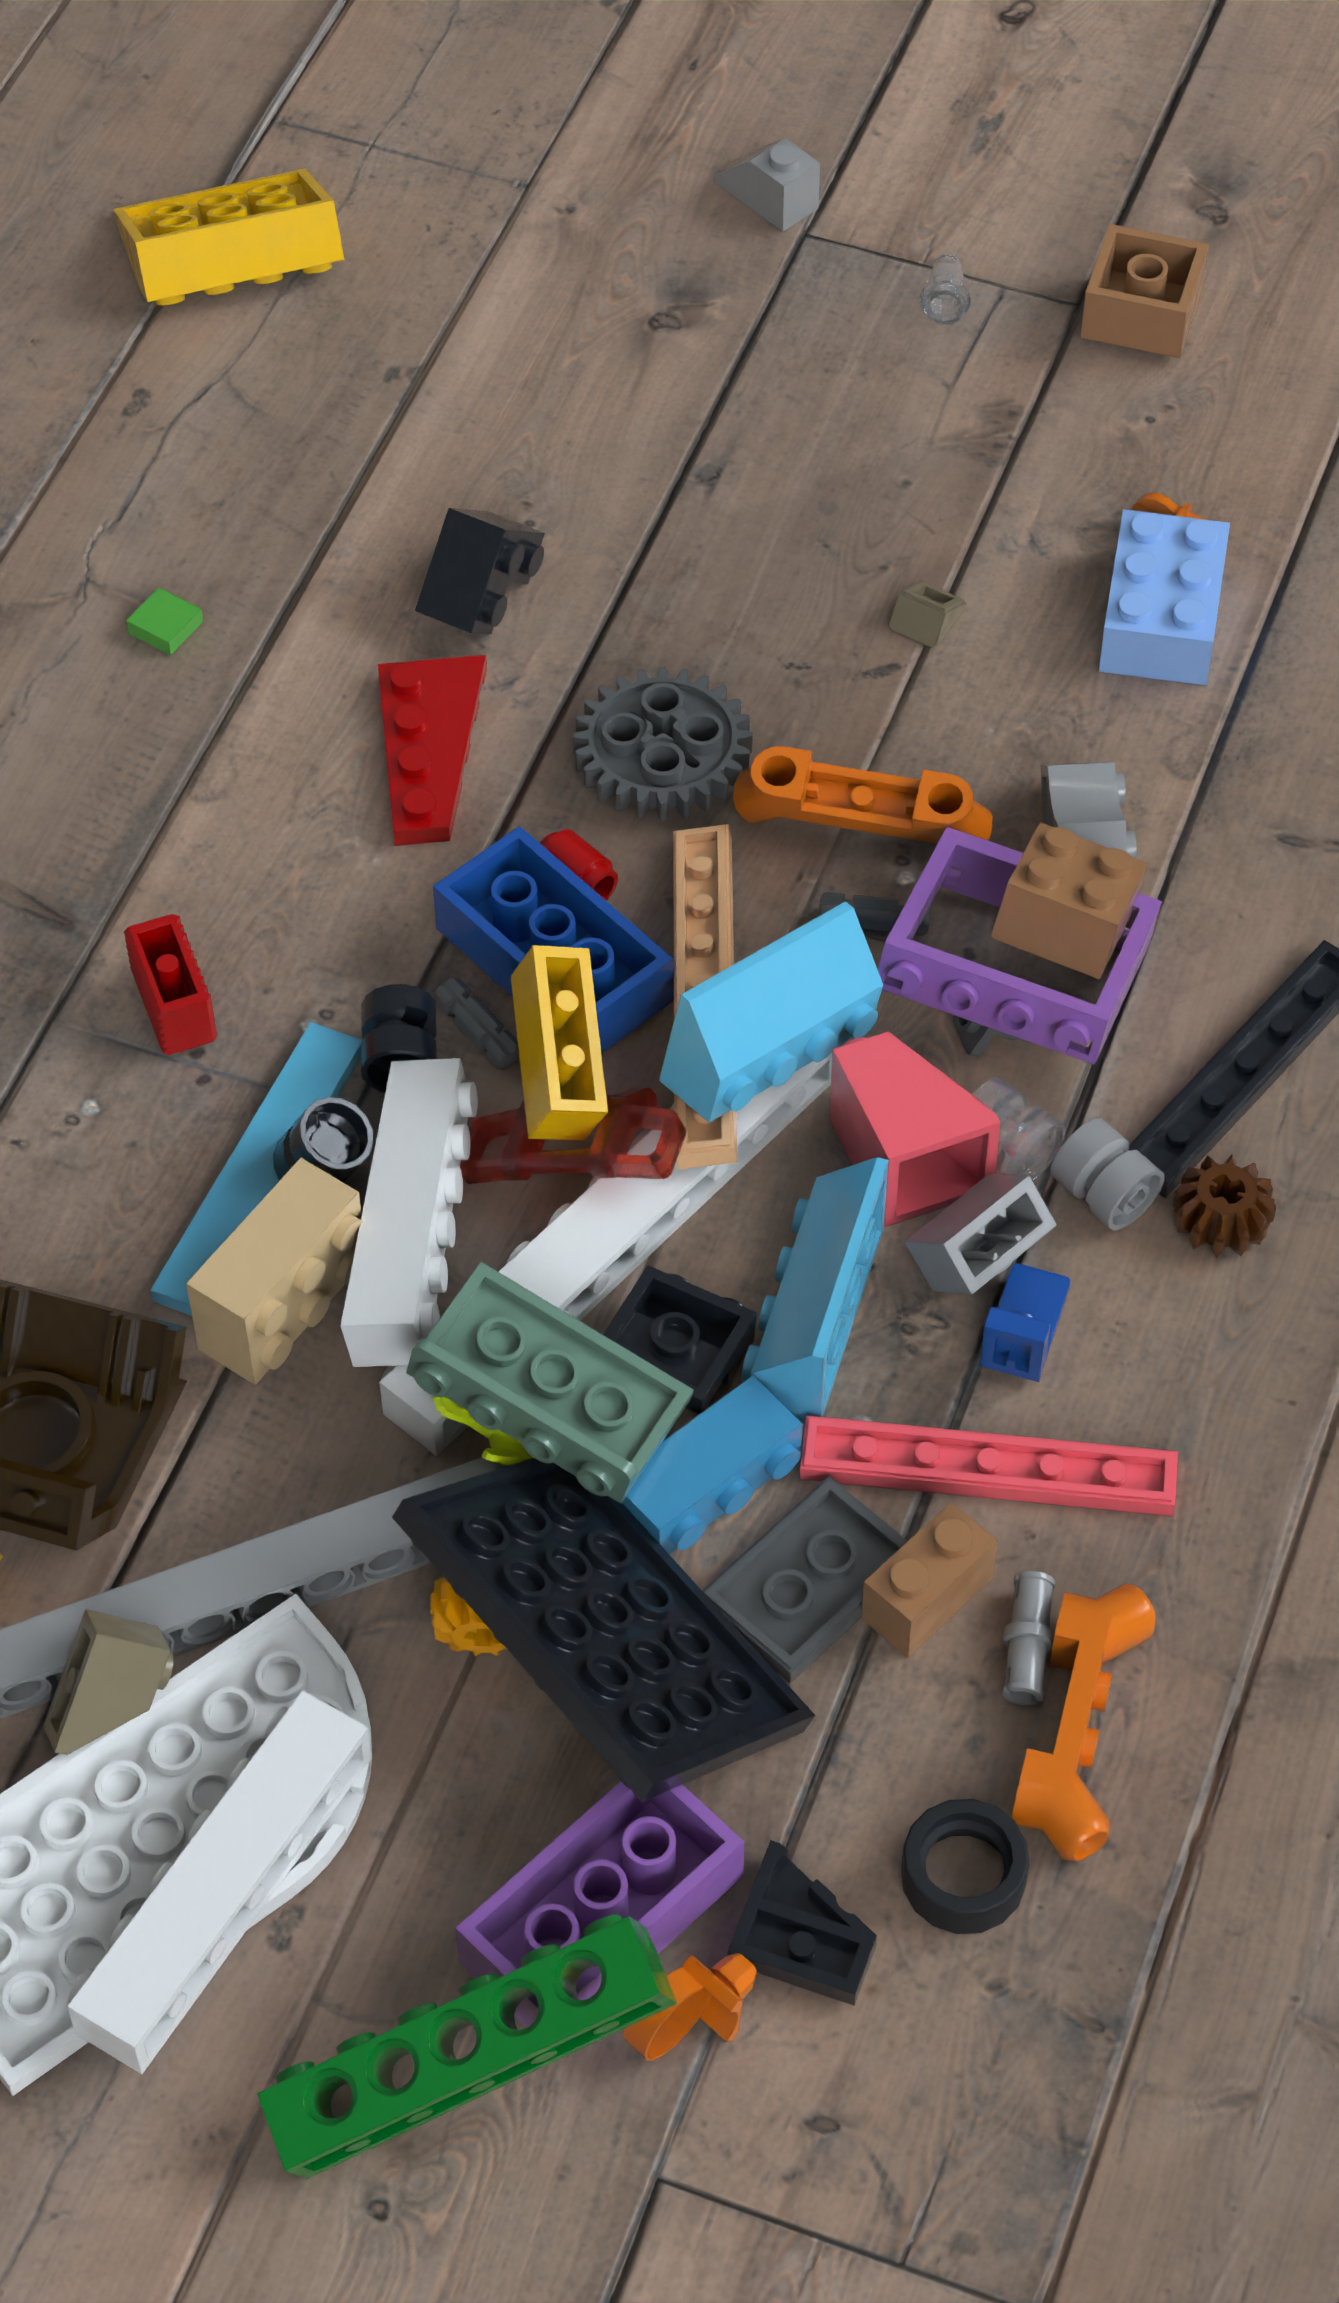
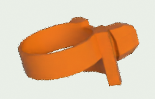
M735 1953L724 1957L709 1970L696 1957L689 1955L681 1968L667 1975L678 2004L625 2028L623 2032L624 2040L646 2061H654L676 2046L699 2018L726 2042L734 2040L739 2031L743 1998L752 1990L756 1979L757 1970L755 1966L742 1954Z

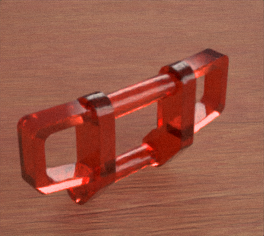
M630 1088L617 1094L606 1095L608 1113L601 1120L590 1149L542 1150L546 1139H528L523 1100L520 1108L482 1116L472 1122L469 1128L470 1156L468 1160H461L460 1170L462 1178L467 1184L506 1180L527 1181L532 1174L591 1173L598 1179L616 1177L665 1179L673 1172L687 1130L675 1111L657 1107L656 1094L651 1088ZM637 1127L662 1131L657 1147L652 1154L627 1155ZM509 1135L501 1157L481 1159L487 1144L492 1139Z

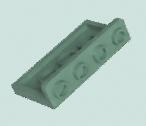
M480 1262L428 1336L425 1339H419L412 1349L406 1371L427 1393L436 1397L445 1396L468 1410L470 1416L481 1426L490 1430L499 1429L522 1443L524 1449L537 1460L545 1463H555L576 1476L579 1483L588 1491L599 1496H609L620 1504L689 1403L694 1391L684 1383L483 1262Z

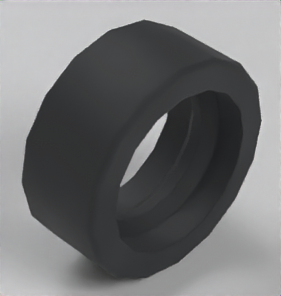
M976 1799L947 1800L927 1809L911 1825L902 1854L903 1891L914 1911L928 1923L955 1934L982 1933L1003 1924L1019 1907L1026 1887L1029 1870L1027 1841L1017 1823L1001 1809ZM951 1836H971L986 1841L1003 1858L1004 1874L1001 1883L995 1890L979 1897H959L944 1892L930 1881L926 1872V1858L930 1848L935 1843Z

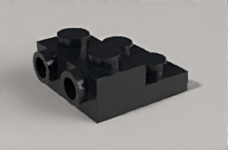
M647 1265L603 1335L694 1390L685 1408L701 1414L706 1409L720 1384L727 1385L745 1357L750 1344H753L757 1312L745 1308L744 1305L735 1299L720 1297L697 1287L680 1275L667 1274Z

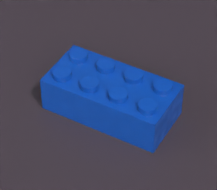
M520 826L433 886L436 929L512 997L511 975L533 945L589 948L601 1054L674 1001L673 958Z

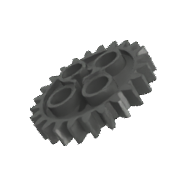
M660 667L657 678L649 679L642 669H638L637 682L630 683L626 678L619 675L616 677V691L600 686L598 688V701L586 699L584 702L585 715H577L576 732L573 733L576 770L584 772V785L586 788L597 786L599 801L602 802L616 796V811L618 812L633 804L637 805V818L640 819L647 814L650 808L657 809L661 821H665L669 809L677 808L684 819L689 818V805L696 804L707 812L710 811L711 795L726 801L728 799V785L734 786L738 775L750 768V753H752L753 732H750L749 715L741 714L740 699L727 701V687L725 685L710 691L709 676L707 675L702 676L693 683L688 681V669H683L676 679L668 677L665 667Z

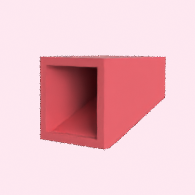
M889 1031L869 1038H855L841 1047L832 1049L829 1120L852 1165L875 1157L889 1160L884 1227L947 1207L988 1174H995L1001 1122L996 1113L986 1107L984 1103Z

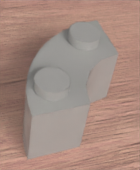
M1101 761L1040 765L1045 824L1068 829L1078 837L1107 848L1123 850L1131 857L1136 858L1134 830H1126V820L1120 806L1125 805V778L1123 772L1116 773L1115 762Z

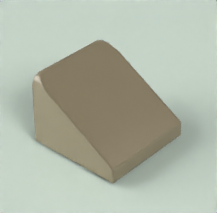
M922 581L899 592L889 628L928 647H935L942 641L965 611L967 603L964 602V599Z

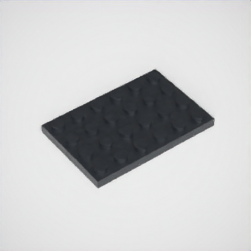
M531 1458L405 1498L392 1516L393 1520L411 1539L413 1545L437 1568L451 1584L455 1593L465 1600L492 1631L494 1637L509 1650L534 1679L536 1685L552 1699L574 1724L579 1734L595 1748L617 1773L622 1783L631 1789L641 1802L799 1735L805 1731L815 1717V1714L623 1503L620 1504L609 1496H599L588 1491L579 1483L576 1476L553 1462L545 1463L536 1458Z

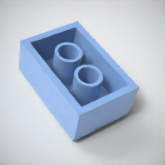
M1123 509L1105 618L1099 672L1207 686L1230 523Z

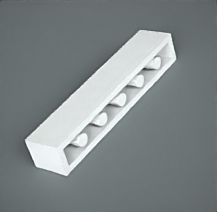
M461 1058L391 1061L361 1216L363 1222L359 1227L340 1325L353 1367L408 1365L412 1349L421 1338L425 1339L440 1319L439 1308L436 1303L438 1293H445L448 1285V1269L444 1255L446 1248L454 1246L456 1236L455 1219L452 1213L453 1203H461L463 1197V1178L460 1163L461 1160H468L470 1156V1133L467 1122L468 1117L476 1116L478 1108L476 1085L474 1082L466 1081Z
M304 1690L301 1691L289 1708L284 1706L274 1714L266 1728L265 1741L252 1759L245 1757L236 1765L228 1779L227 1792L213 1811L206 1809L198 1816L189 1832L188 1845L174 1863L167 1861L160 1867L150 1884L147 1900L135 1916L128 1914L119 1922L111 1935L109 1951L95 1969L88 1968L78 1977L70 1991L67 2008L75 2034L140 2074L144 2073L372 1758L368 1727Z

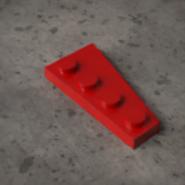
M486 655L378 664L395 846L451 841L462 789L464 765L468 761L471 747L470 737L480 704V690L482 684H484L487 672Z

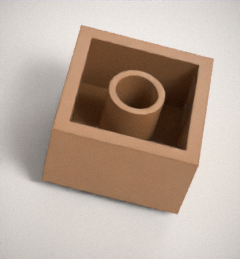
M1109 224L1085 292L1081 338L1181 358L1203 290L1209 244Z
M1040 822L1007 883L990 938L1100 979L1131 916L1149 863L1133 858L1123 850L1107 848L1078 837L1068 829L1052 827Z

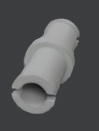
M1024 1571L1020 1572L1019 1576H1014L1015 1590L1011 1623L1004 1627L1003 1644L1008 1648L1002 1697L1011 1703L1028 1706L1036 1705L1044 1699L1043 1683L1046 1653L1052 1650L1054 1631L1049 1627L1055 1580L1046 1573Z

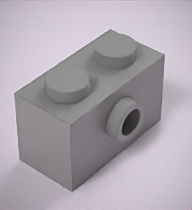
M988 1174L908 1238L905 1244L932 1291L972 1295L994 1276L1005 1271L1017 1257L1051 1231L1057 1224L1029 1175Z

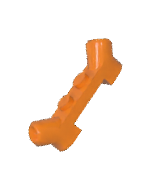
M773 746L759 753L755 757L751 768L742 771L734 784L733 800L735 808L743 819L753 824H760L780 817L938 844L946 827L989 841L992 834L993 816L990 810L973 800V792L966 781L961 777L948 773L923 769L920 780L812 762V751Z
M1127 1583L1116 1587L1098 1598L1069 1592L1064 1593L1053 1638L1050 1666L1071 1670L1072 1675L1054 1752L1050 1754L1027 1748L1021 1771L1012 1819L1018 1826L1043 1831L1063 1860L1078 1862L1086 1859L1100 1850L1109 1836L1110 1820L1078 1776L1079 1766L1092 1769L1100 1730L1089 1728V1721L1092 1709L1105 1712L1113 1676L1112 1673L1101 1671L1102 1665L1149 1640L1155 1629L1156 1614L1150 1600L1139 1587Z

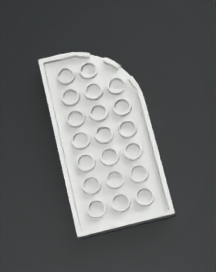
M294 1594L170 1678L163 1690L157 1689L149 1711L68 1755L58 1754L0 1794V2080L12 2096L89 2043L75 2034L67 2008L69 2004L68 1997L75 1981L86 1969H95L109 1951V1941L116 1926L126 1915L132 1914L135 1916L149 1897V1887L157 1871L167 1861L173 1863L188 1845V1835L195 1820L204 1810H214L227 1792L226 1786L232 1771L243 1758L248 1757L252 1759L265 1741L264 1735L270 1720L280 1708L284 1706L289 1708L301 1691L304 1690L367 1726L372 1750L371 1726L366 1699L359 1678L339 1644L297 1594ZM372 1758L249 1928L308 1886L329 1865L344 1845L365 1801L371 1775Z

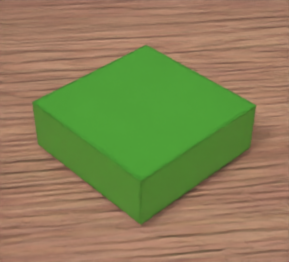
M158 587L126 620L128 634L172 655L203 623L202 609Z

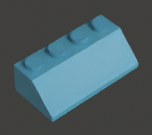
M845 901L682 993L659 1081L710 1123L730 1110L738 1111L742 1109L755 1095L770 1086H781L794 1072L812 1061L816 1063L823 1061L831 1054L832 1049L853 1037L860 1038L867 1034L878 1018L876 1008L883 983L854 908Z
M875 1157L816 1177L809 1200L800 1198L796 1205L791 1232L797 1234L793 1248L783 1246L775 1273V1281L781 1282L777 1296L767 1295L764 1300L758 1329L765 1332L760 1346L750 1344L742 1369V1380L746 1381L754 1375L799 1419L806 1420V1415L819 1417L824 1415L884 1230L888 1159Z

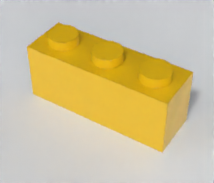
M533 945L511 975L528 1139L585 1141L608 1113L589 948Z

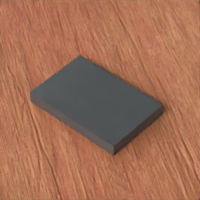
M828 1476L702 1591L768 1664L791 1684L861 1619L864 1581L897 1552L907 1540Z

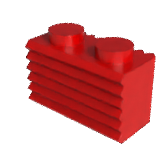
M170 914L127 927L124 935L131 965L130 969L162 1053L172 1055L214 1042L217 1037L211 994L208 993V987L205 985L204 977L201 975V969L198 967L197 959L194 957V951L191 950V944L188 941L187 933L184 932L180 916Z

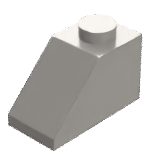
M786 138L747 153L715 174V183L782 232L819 209L820 162Z

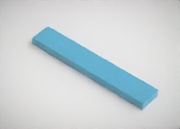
M310 1022L150 1289L152 1302L192 1316L186 1283L279 1182L273 1165V1153L278 1141L314 1101L327 1097L338 1098L361 1059V1043L363 1040Z

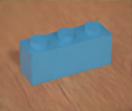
M753 1375L665 1439L622 1503L668 1554H671L676 1549L680 1551L686 1550L695 1544L703 1535L706 1527L724 1513L731 1515L742 1509L752 1497L753 1492L769 1479H781L793 1470L801 1457L803 1423Z

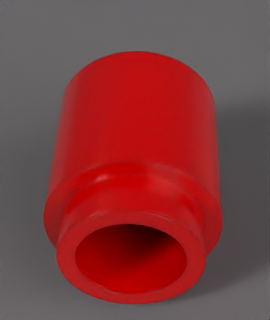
M571 829L550 833L540 842L542 846L606 901L609 899L617 886L618 874L612 870V862Z

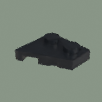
M770 1840L727 1951V1956L740 1953L755 1966L759 1974L855 2006L876 1948L877 1935L855 1914L844 1911L838 1905L836 1896L818 1879L812 1882L788 1859L789 1851L783 1845Z

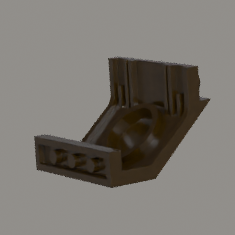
M0 1279V1530L77 1551L117 1527L187 1383V1380L179 1379L186 1326Z

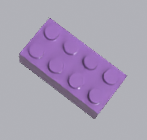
M620 1781L455 1928L459 1962L475 1978L487 1974H497L500 1978L523 1967L521 1959L533 1950L551 1944H558L561 1949L584 1938L582 1931L592 1922L616 1914L621 1915L622 1919L630 1916L647 1927L657 1954H659L744 1876V1841L683 1785L641 1802L632 1790ZM598 1966L586 1969L579 1976L576 1984V1993L579 2000L588 1999L598 1991L601 1984V1972ZM536 1996L525 1998L520 2002L515 2011V2017L526 2028L535 2021L538 2015L539 2004Z

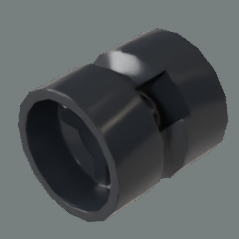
M390 984L379 987L365 996L361 1003V1031L363 1038L361 1043L362 1079L368 1086L385 1093L391 1061L437 1059L435 1040L437 1036L436 1001L425 990L406 984Z
M327 1097L314 1101L276 1145L273 1153V1165L279 1181L300 1158H303L344 1183L365 1161L372 1149L373 1129L367 1116L355 1104L342 1098Z

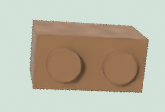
M950 1502L864 1581L861 1619L909 1658L994 1578L998 1540Z

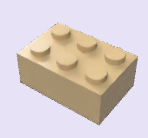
M300 1158L186 1283L198 1350L254 1385L261 1380L269 1369L275 1370L279 1368L289 1356L293 1342L308 1326L314 1327L323 1319L332 1298L345 1284H349L359 1227L363 1222L361 1220L359 1192Z

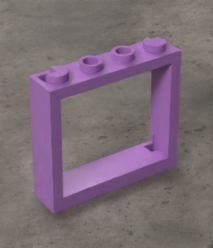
M946 827L884 943L878 968L883 983L882 990L1095 1065L1150 944L1162 901L1138 893L1131 916L1125 926L1130 931L1124 929L1115 947L1121 951L1096 1005L912 940L940 887L1000 907L1007 883L1023 855L1022 852ZM950 867L959 869V870H961V872H960V871H957V870H954V869H951ZM1091 1039L1092 1041L1090 1043V1046L1086 1047L1089 1040Z

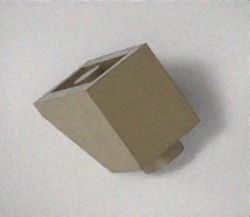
M85 1609L44 1723V1729L55 1753L68 1755L150 1710L157 1689L163 1690L167 1686L173 1669V1653L158 1626Z

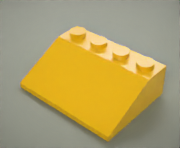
M306 168L113 209L115 221L139 289L147 302L155 301L156 305L176 304L185 300V294L202 290L207 295L227 293L234 289V283L253 280L255 284L274 283L283 279V273L302 269V272L306 274L320 273L331 269L332 262L345 260L334 200Z

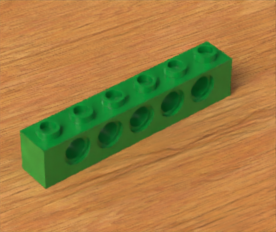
M618 1914L606 1916L586 1926L582 1931L584 1938L561 1949L558 1944H551L533 1950L521 1959L523 1967L500 1978L497 1974L477 1977L461 1986L459 1989L461 1996L439 2007L435 2003L414 2007L398 2017L399 2026L376 2036L373 2032L356 2035L343 2041L336 2047L338 2055L318 2065H314V2062L311 2061L302 2062L279 2072L275 2076L277 2084L257 2093L284 2171L309 2179L678 2004L647 1927L630 1916L624 1919ZM598 1966L601 1972V1984L598 1991L588 1999L579 2000L576 1993V1984L579 1976L586 1969ZM536 1996L539 2004L537 2018L529 2027L518 2030L514 2019L517 2006L525 1998ZM473 2025L476 2031V2044L470 2054L464 2058L456 2059L453 2052L454 2039L461 2029ZM411 2054L414 2061L412 2078L406 2085L396 2089L392 2082L393 2068L400 2058ZM349 2084L352 2090L351 2105L342 2116L334 2118L331 2111L333 2094L339 2087Z

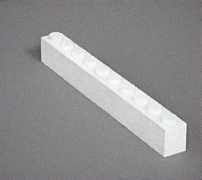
M832 1052L823 1061L818 1063L812 1061L797 1070L781 1086L775 1087L772 1085L755 1095L745 1107L737 1111V1163L678 1170L674 1156L673 1103L667 1116L651 1131L649 1129L642 1131L633 1140L628 1152L612 1167L606 1166L593 1177L588 1189L572 1204L566 1203L558 1208L551 1217L548 1226L531 1242L524 1241L519 1244L499 1273L581 1321L831 1085ZM408 1365L388 1366L379 1382L383 1415L435 1456L439 1455L468 1426L444 1417L440 1411L436 1410L433 1395L424 1391L416 1383L415 1379L406 1373Z

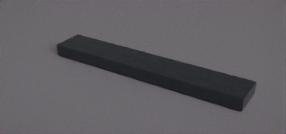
M1323 940L1129 1145V1151L1138 1150L1164 1173V1183L1159 1195L1165 1199L1181 1183L1182 1175L1186 1172L1187 1168L1196 1167L1338 1015L1339 948Z

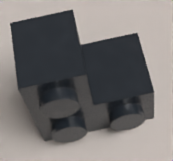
M448 508L415 611L469 633L492 634L493 628L499 625L506 612L507 598L504 595L508 583L528 584L530 577H533L538 572L544 557V548L541 544L545 533L489 511Z

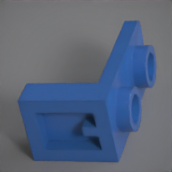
M1014 1264L998 1309L990 1308L984 1326L980 1366L1039 1382L1070 1289V1278L1030 1266Z

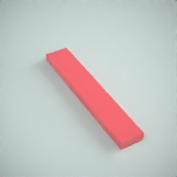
M806 1415L800 1480L823 1482L830 1476L837 1483L1173 1516L1176 1499L1178 1451Z

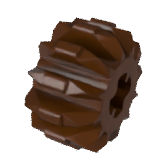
M1231 1154L1224 1164L1219 1165L1207 1155L1201 1163L1200 1169L1187 1168L1186 1172L1182 1175L1181 1185L1174 1191L1172 1206L1175 1208L1174 1212L1177 1213L1175 1223L1178 1233L1191 1234L1190 1241L1193 1249L1206 1243L1212 1245L1216 1258L1223 1252L1224 1247H1230L1239 1256H1242L1248 1248V1243L1261 1245L1262 1240L1267 1235L1270 1222L1274 1221L1276 1212L1275 1199L1271 1198L1273 1192L1271 1179L1257 1178L1258 1170L1256 1163L1240 1168L1236 1166L1235 1159Z

